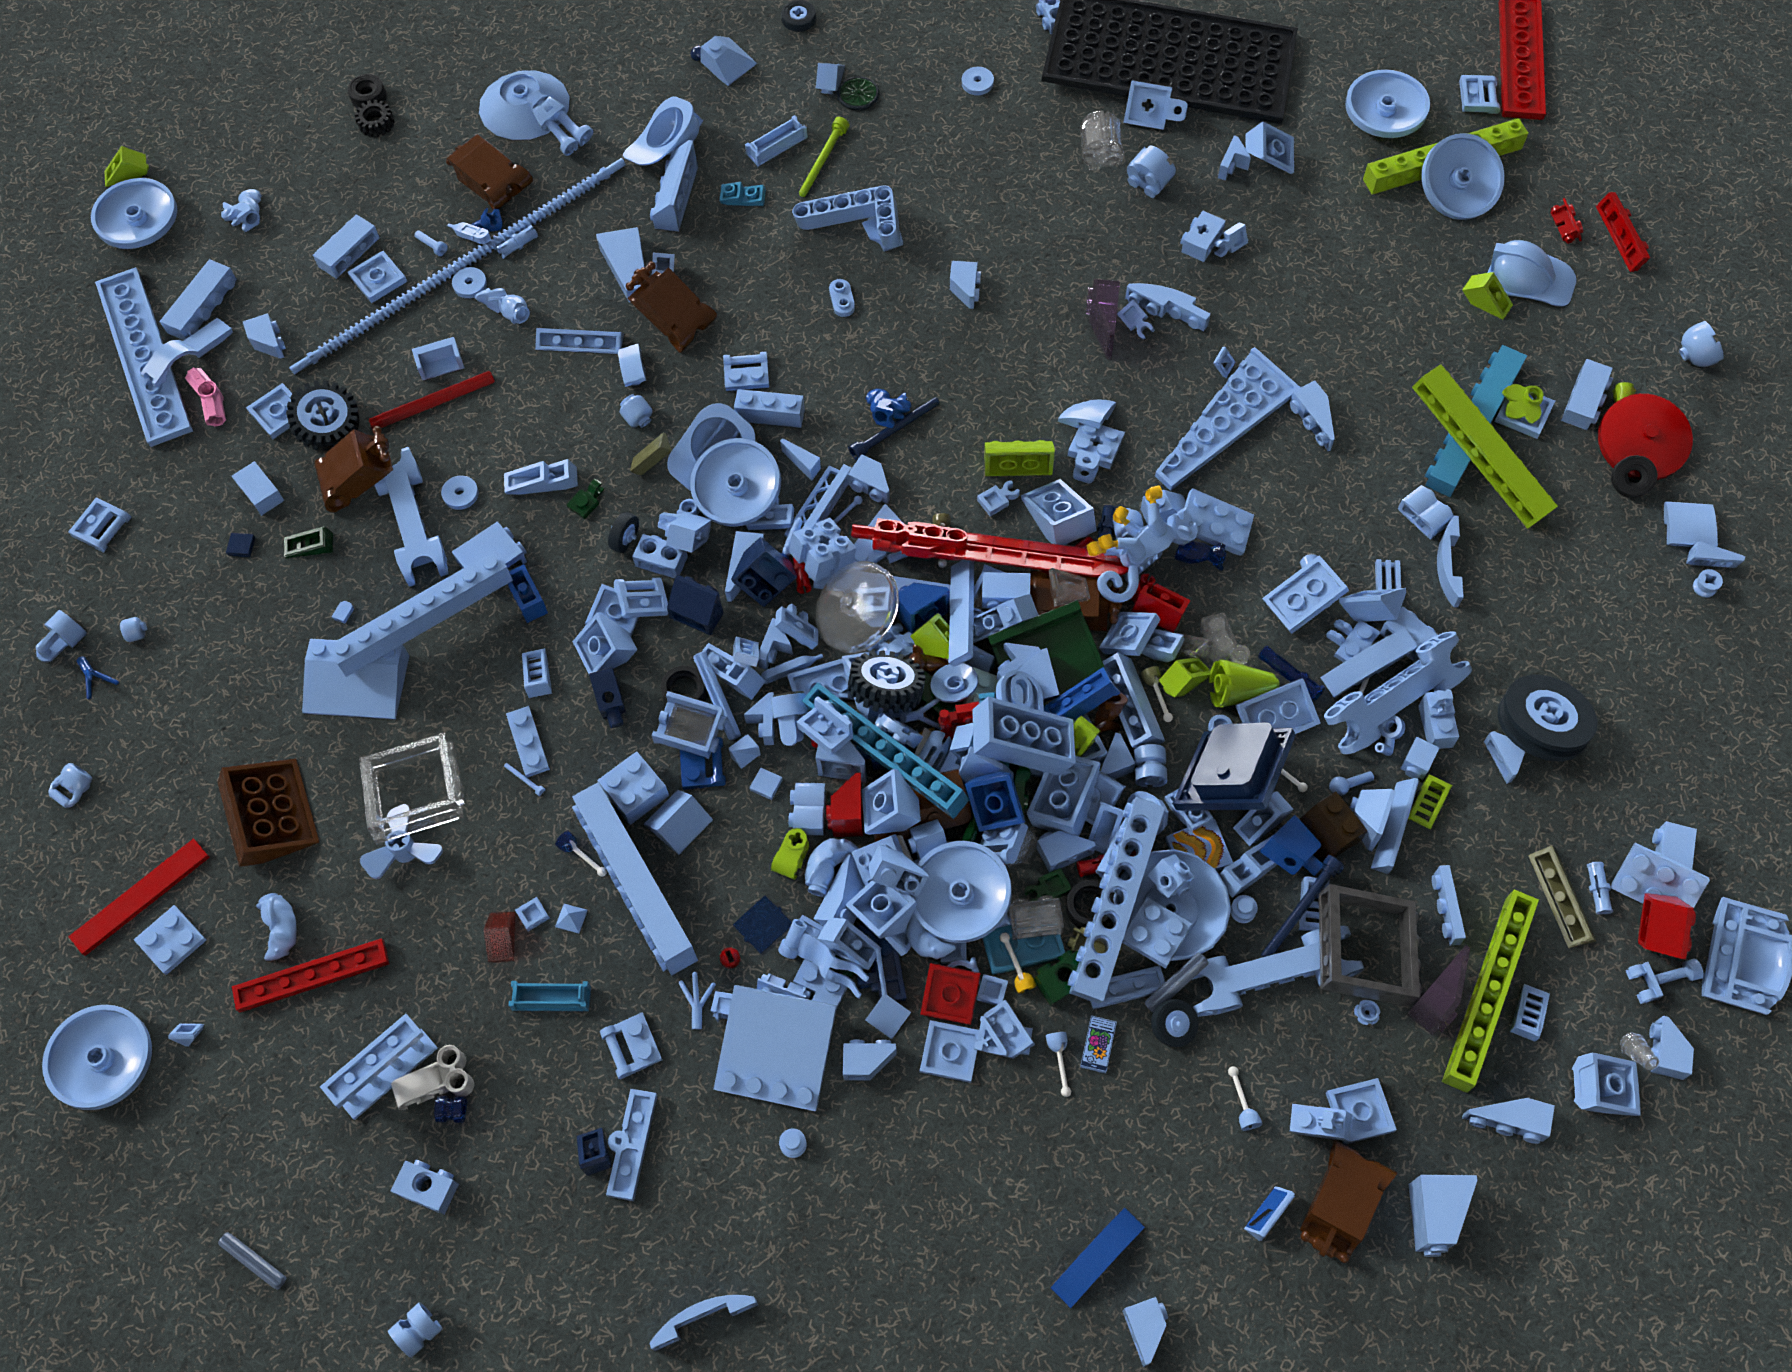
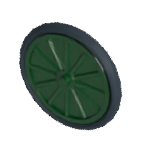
M851 77L839 86L837 97L840 103L848 109L864 110L877 102L879 88L869 78Z

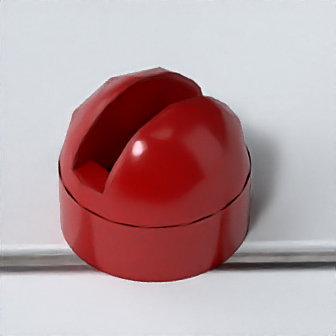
M725 948L721 952L720 962L725 968L732 969L740 963V954L735 948ZM727 952H731L734 959L731 963H729L726 955Z

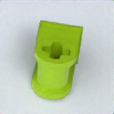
M795 828L788 831L779 851L773 859L771 871L793 880L797 878L795 874L798 868L801 869L809 849L807 835L803 830ZM801 839L802 843H797L796 846H793L792 842H797Z

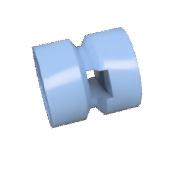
M1146 744L1135 748L1134 762L1137 766L1135 768L1136 785L1140 787H1147V784L1153 785V787L1164 786L1167 783V768L1164 766L1166 764V749L1156 744Z
M420 1302L407 1313L406 1320L400 1319L388 1330L393 1341L410 1358L424 1347V1340H432L442 1330L437 1320L432 1321L430 1318L432 1314Z

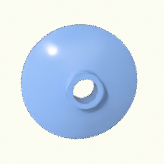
M961 663L956 667L948 664L941 667L933 675L930 684L933 695L940 701L947 703L960 702L974 693L978 686V676L976 671L967 664Z

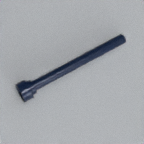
M932 398L905 415L903 419L895 422L893 428L886 427L864 442H854L848 446L849 453L856 461L861 454L866 456L868 449L938 406L940 403L938 398Z
M1331 855L1325 858L1322 862V873L1261 953L1262 957L1274 955L1329 879L1340 875L1345 866Z

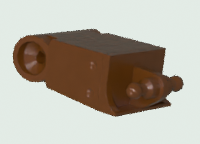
M478 134L462 146L458 145L453 154L446 159L447 165L453 166L458 180L487 201L493 210L503 207L511 200L512 196H516L533 182L532 175L520 165H513L511 160Z
M650 261L646 267L636 269L632 280L626 283L628 291L633 290L636 285H641L627 299L665 336H668L670 343L680 353L693 341L696 329L704 330L717 318V313L710 306L701 303L700 299L669 267L662 274L656 271L648 277L650 271L656 268L655 262Z
M379 426L373 428L375 436L353 429L325 454L326 457L315 460L314 465L320 483L324 506L327 511L335 513L349 506L351 498H357L393 471L388 452L389 442L384 434L381 433L382 429Z
M1040 571L1029 572L1030 594L1039 615L1078 600L1089 630L1107 631L1108 612L1110 613L1109 622L1111 624L1118 622L1117 614L1122 608V603L1111 602L1101 595L1097 587L1099 577L1075 574H1052L1050 576ZM1112 584L1110 590L1118 593L1119 588H1115Z
M1335 1139L1330 1151L1328 1169L1299 1229L1302 1231L1301 1239L1312 1244L1313 1248L1319 1251L1318 1254L1322 1257L1326 1255L1330 1258L1336 1257L1342 1263L1349 1262L1354 1249L1362 1242L1383 1191L1398 1173L1379 1162L1366 1160L1355 1149Z

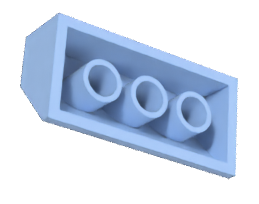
M688 140L672 151L670 159L666 160L665 175L661 176L660 191L656 193V204L650 212V220L653 221L655 229L679 232L698 169L693 140Z

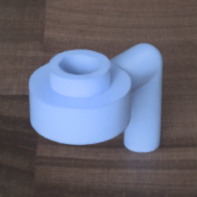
M1393 715L1378 726L1382 736L1385 737L1384 744L1377 743L1375 750L1387 756L1393 754L1395 740L1400 738L1405 732L1404 721L1396 715ZM1393 724H1396V725H1397L1396 731L1391 732V731H1390L1391 726H1392Z

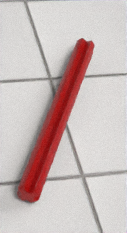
M490 371L484 372L369 419V423L372 429L375 426L383 428L495 382L494 377Z

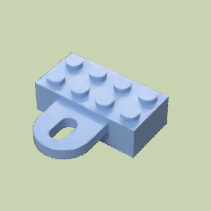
M1019 670L1006 673L997 683L996 698L987 697L973 708L974 754L1055 775L1062 774L1076 764L1073 719L1044 712L1042 690L1037 681L1029 674ZM1016 684L1020 685L1023 689V703L1019 702L1016 697Z

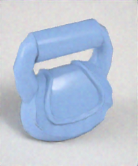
M68 763L63 767L61 774L51 783L48 791L49 796L64 808L72 807L80 800L82 794L89 789L92 777L77 765ZM61 785L72 793V799L70 800L56 789L57 786Z

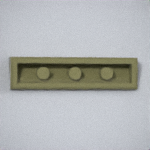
M1549 846L1528 855L1568 948L1596 942L1556 848Z

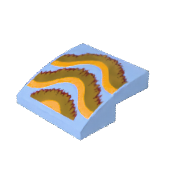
M1215 819L1194 831L1185 828L1165 837L1169 850L1176 849L1197 855L1215 868L1216 871L1223 870L1233 863Z

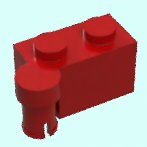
M1150 574L1141 575L1137 591L1131 598L1135 603L1132 612L1156 613L1160 618L1158 626L1174 633L1190 600L1157 583L1155 584L1153 576L1148 581L1147 579Z

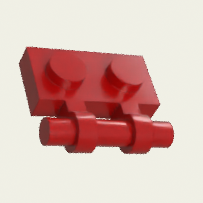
M979 701L955 705L956 711L948 712V710L940 711L938 723L942 728L941 731L945 733L944 741L948 736L953 740L957 726L973 723V708L980 704Z

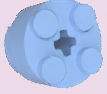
M1154 146L1144 147L1127 166L1128 183L1134 188L1140 186L1144 189L1146 195L1154 198L1174 177L1176 169L1173 163L1170 165L1167 161L1169 157L1165 152Z

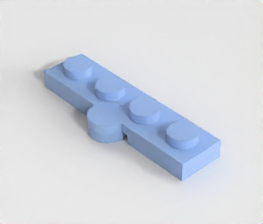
M630 1089L622 1124L623 1129L622 1131L613 1132L608 1139L609 1148L616 1154L607 1188V1197L634 1201L658 1097L657 1093Z

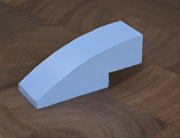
M569 459L550 465L542 461L504 473L505 493L509 495L566 490L578 486L577 467Z
M1271 837L1246 851L1240 859L1225 867L1219 874L1228 888V894L1232 898L1250 887L1277 865L1260 852Z

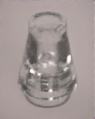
M1628 1033L1621 1039L1620 1048L1625 1056L1639 1063L1646 1070H1653L1657 1067L1659 1059L1654 1055L1642 1035Z

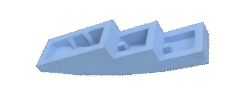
M1404 627L1361 651L1320 678L1333 697L1336 698L1354 685L1357 686L1374 674H1379L1419 646Z

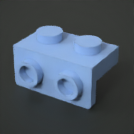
M818 696L814 699L815 707L797 721V727L830 755H833L853 738V724L846 715H841L837 712L830 702L824 701Z

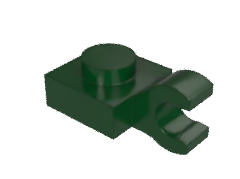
M593 479L588 486V490L585 492L580 489L569 501L567 508L583 519H586L599 505L596 498L605 490L601 487L602 483L597 479Z

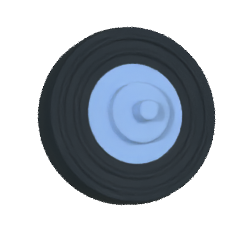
M623 512L617 517L611 526L608 537L610 549L618 553H624L633 539L637 538L639 518L636 515Z
M1177 999L1166 1000L1159 1004L1153 1012L1151 1018L1152 1031L1155 1037L1164 1045L1170 1047L1185 1046L1194 1039L1198 1031V1016L1193 1007L1185 1001Z

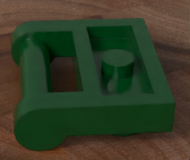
M1021 766L1016 771L1014 784L1024 815L1029 798L1028 794H1024L1025 782L1030 779L1031 771L1029 768Z

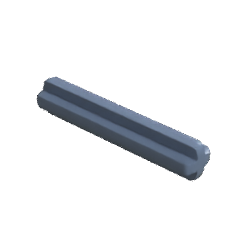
M1197 953L1145 1001L1146 1007L1151 1012H1154L1159 1004L1170 1000L1208 965L1209 962L1205 956Z
M226 1232L218 1241L219 1246L274 1289H280L285 1283L286 1276L234 1235Z

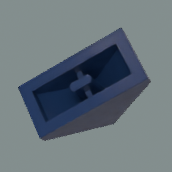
M603 1128L577 1136L579 1166L587 1176L613 1167Z

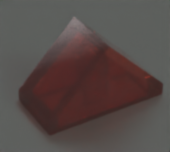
M516 912L490 913L483 929L488 962L514 961Z

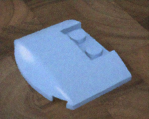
M1722 897L1713 920L1712 940L1706 970L1703 973L1702 997L1768 1015L1772 1011L1769 1009L1783 998L1792 977V935L1789 934L1784 922L1789 921L1787 915Z

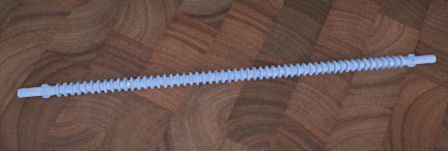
M620 158L608 167H602L597 174L592 173L591 178L587 176L586 181L583 179L582 183L572 186V190L567 189V193L562 192V196L557 195V199L553 198L552 202L548 201V205L543 204V208L538 207V211L533 210V214L529 213L527 218L523 217L522 221L518 220V224L513 223V227L508 226V230L503 229V233L498 232V236L494 235L493 239L488 243L483 244V246L478 245V249L473 248V252L468 251L467 256L463 254V258H458L457 262L453 261V265L448 264V268L443 267V271L438 270L437 275L432 274V278L427 277V281L422 280V284L417 283V287H412L411 291L407 290V294L402 293V297L397 296V300L392 299L391 304L386 303V307L381 306V310L376 309L375 314L370 313V317L365 316V320L360 319L359 324L355 323L354 327L350 326L349 330L345 329V333L342 334L340 332L339 337L334 336V340L329 339L327 344L324 342L323 347L318 346L316 351L307 353L305 358L290 366V370L295 375L312 363H318V360L323 356L326 358L327 353L332 354V350L337 351V347L340 346L342 348V344H348V340L353 341V337L358 338V334H364V330L369 331L370 326L374 328L375 323L379 324L380 320L385 321L384 318H389L391 313L394 315L395 310L400 311V307L405 308V304L410 305L411 300L416 301V297L421 298V294L426 295V291L431 292V288L435 289L437 284L441 285V281L446 282V278L451 279V275H455L462 268H467V265L471 266L472 262L476 263V259L481 260V256L486 257L487 252L492 253V249L496 250V246L510 239L512 234L521 232L529 225H536V221L541 222V218L546 219V215L551 216V212L556 213V209L560 210L561 206H566V202L571 203V199L575 200L576 196L580 197L581 193L585 194V190L590 191V187L595 188V184L600 185V181L610 178L611 174L626 165L624 160Z

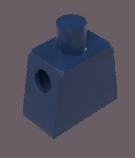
M613 668L589 673L597 705L603 719H608L610 728L622 726L624 722L621 714L626 713V709ZM605 692H612L614 700L611 703H606Z

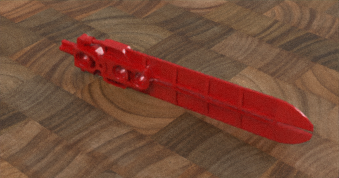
M877 518L875 527L852 525L851 536L853 538L873 540V550L894 553L902 551V554L912 557L955 561L963 559L1090 577H1099L1106 571H1114L1119 575L1128 573L1129 569L1122 565L1117 556H1104L1103 553L1097 556H1090L1087 548L968 533L962 529L942 527L930 523L913 521L905 525L901 521Z

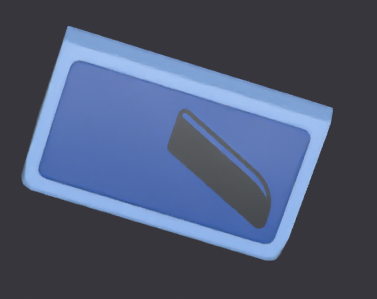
M1274 1187L1244 1229L1258 1241H1262L1293 1200L1295 1194L1292 1191Z

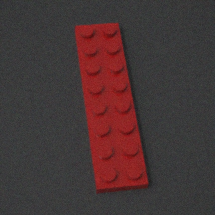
M1499 0L1502 117L1544 120L1546 103L1541 0Z

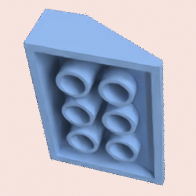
M310 639L304 667L303 714L396 719L409 661V654L403 644L346 677L327 649L328 645L337 640Z

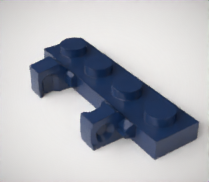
M860 920V925L855 927L881 947L887 995L896 1002L906 1001L907 997L898 952L885 937L881 939L877 937ZM875 958L873 962L874 967L871 968V973L867 974L869 976L868 981L865 982L858 975L856 980L858 990L871 987L872 992H879V998H881V984L877 958Z

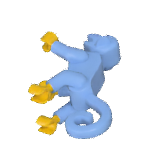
M1160 486L1151 487L1145 493V497L1150 503L1147 504L1148 525L1139 527L1132 519L1130 521L1126 519L1129 513L1126 508L1122 506L1116 508L1113 520L1123 524V528L1133 538L1117 537L1113 541L1111 534H1107L1098 538V541L1086 545L1090 556H1097L1102 553L1104 556H1117L1122 565L1129 568L1128 586L1121 594L1111 591L1107 585L1108 580H1110L1115 588L1122 587L1123 581L1118 573L1106 571L1099 576L1097 580L1098 590L1105 599L1111 602L1122 603L1135 595L1139 584L1138 570L1146 559L1169 548L1171 543L1185 545L1195 540L1198 535L1197 523L1192 522L1188 507L1181 509L1177 514L1169 516L1167 523L1162 520L1159 504L1156 503V499H1160L1163 496Z

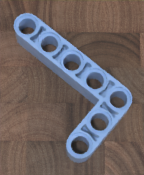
M886 185L800 202L792 210L797 225L805 230L876 216L877 230L883 246L894 248L900 243L897 203L892 189Z

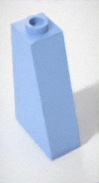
M638 227L596 234L600 251L626 298L641 286L636 285L633 290L628 291L626 283L632 280L636 269L645 267Z

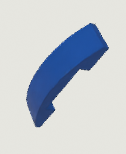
M1124 1208L1053 1284L1051 1289L1072 1308L1145 1227Z

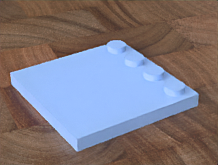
M734 985L713 1090L817 1111L837 1005Z

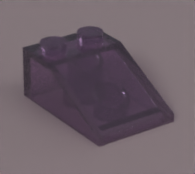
M1094 279L1093 288H1088L1086 314H1090L1089 323L1106 358L1111 360L1120 281Z
M1467 945L1407 1013L1410 1018L1431 1035L1437 1030L1442 1033L1458 1015L1454 1010L1461 1002L1470 948Z

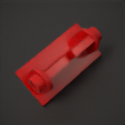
M1563 198L1564 205L1553 206L1550 214L1556 226L1565 223L1558 227L1563 241L1569 244L1577 237L1579 241H1582L1581 233L1584 232L1580 220L1575 221L1574 219L1576 213L1573 205H1568L1566 199Z

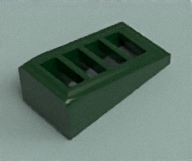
M325 526L284 537L285 558L333 552V532ZM312 539H315L314 545H312ZM305 540V547L302 548V541ZM297 541V549L293 550V542Z

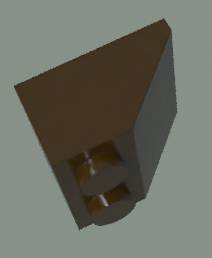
M1337 792L1318 802L1299 819L1321 843V847L1314 854L1320 862H1323L1328 855L1335 858L1362 841L1368 831Z

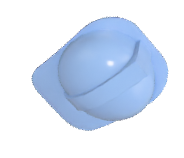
M670 97L656 109L645 130L625 150L623 157L640 166L654 164L666 155L671 154L672 151L688 140L694 141L703 120L694 112L693 105L690 102L678 97Z
M1513 240L1505 244L1496 243L1492 263L1487 273H1495L1508 296L1534 299L1557 307H1564L1569 304L1576 285V275L1567 263L1547 255L1540 247L1528 241Z
M715 403L705 407L698 413L671 451L667 462L669 473L691 491V474L699 457L708 448L723 440L743 438L755 441L753 427L726 404Z

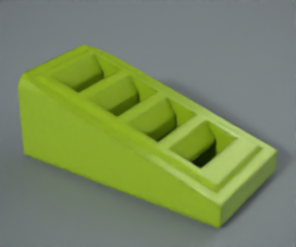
M1429 774L1418 793L1408 819L1431 829L1452 785ZM1429 786L1441 791V795L1428 790ZM1425 794L1437 799V803L1424 798ZM1421 802L1434 808L1433 812L1421 807ZM1417 810L1430 816L1429 821L1427 822V820L1415 815Z

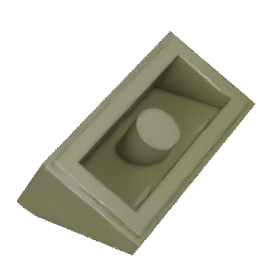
M663 432L633 457L630 469L632 473L637 475L645 474L672 451L666 433Z

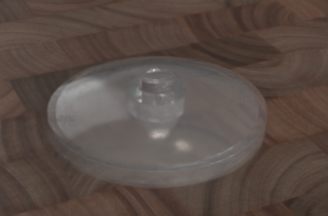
M869 561L854 562L838 570L824 586L816 607V625L822 639L829 646L844 653L861 652L878 643L892 626L898 610L899 593L893 576L883 567Z

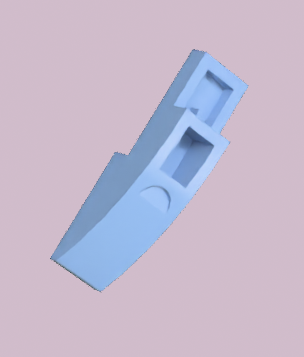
M1133 283L1127 286L1125 299L1129 303L1134 299L1150 315H1157L1162 318L1167 312L1172 318L1181 319L1193 329H1200L1204 332L1207 328L1210 313L1195 306V297L1172 288L1153 284Z

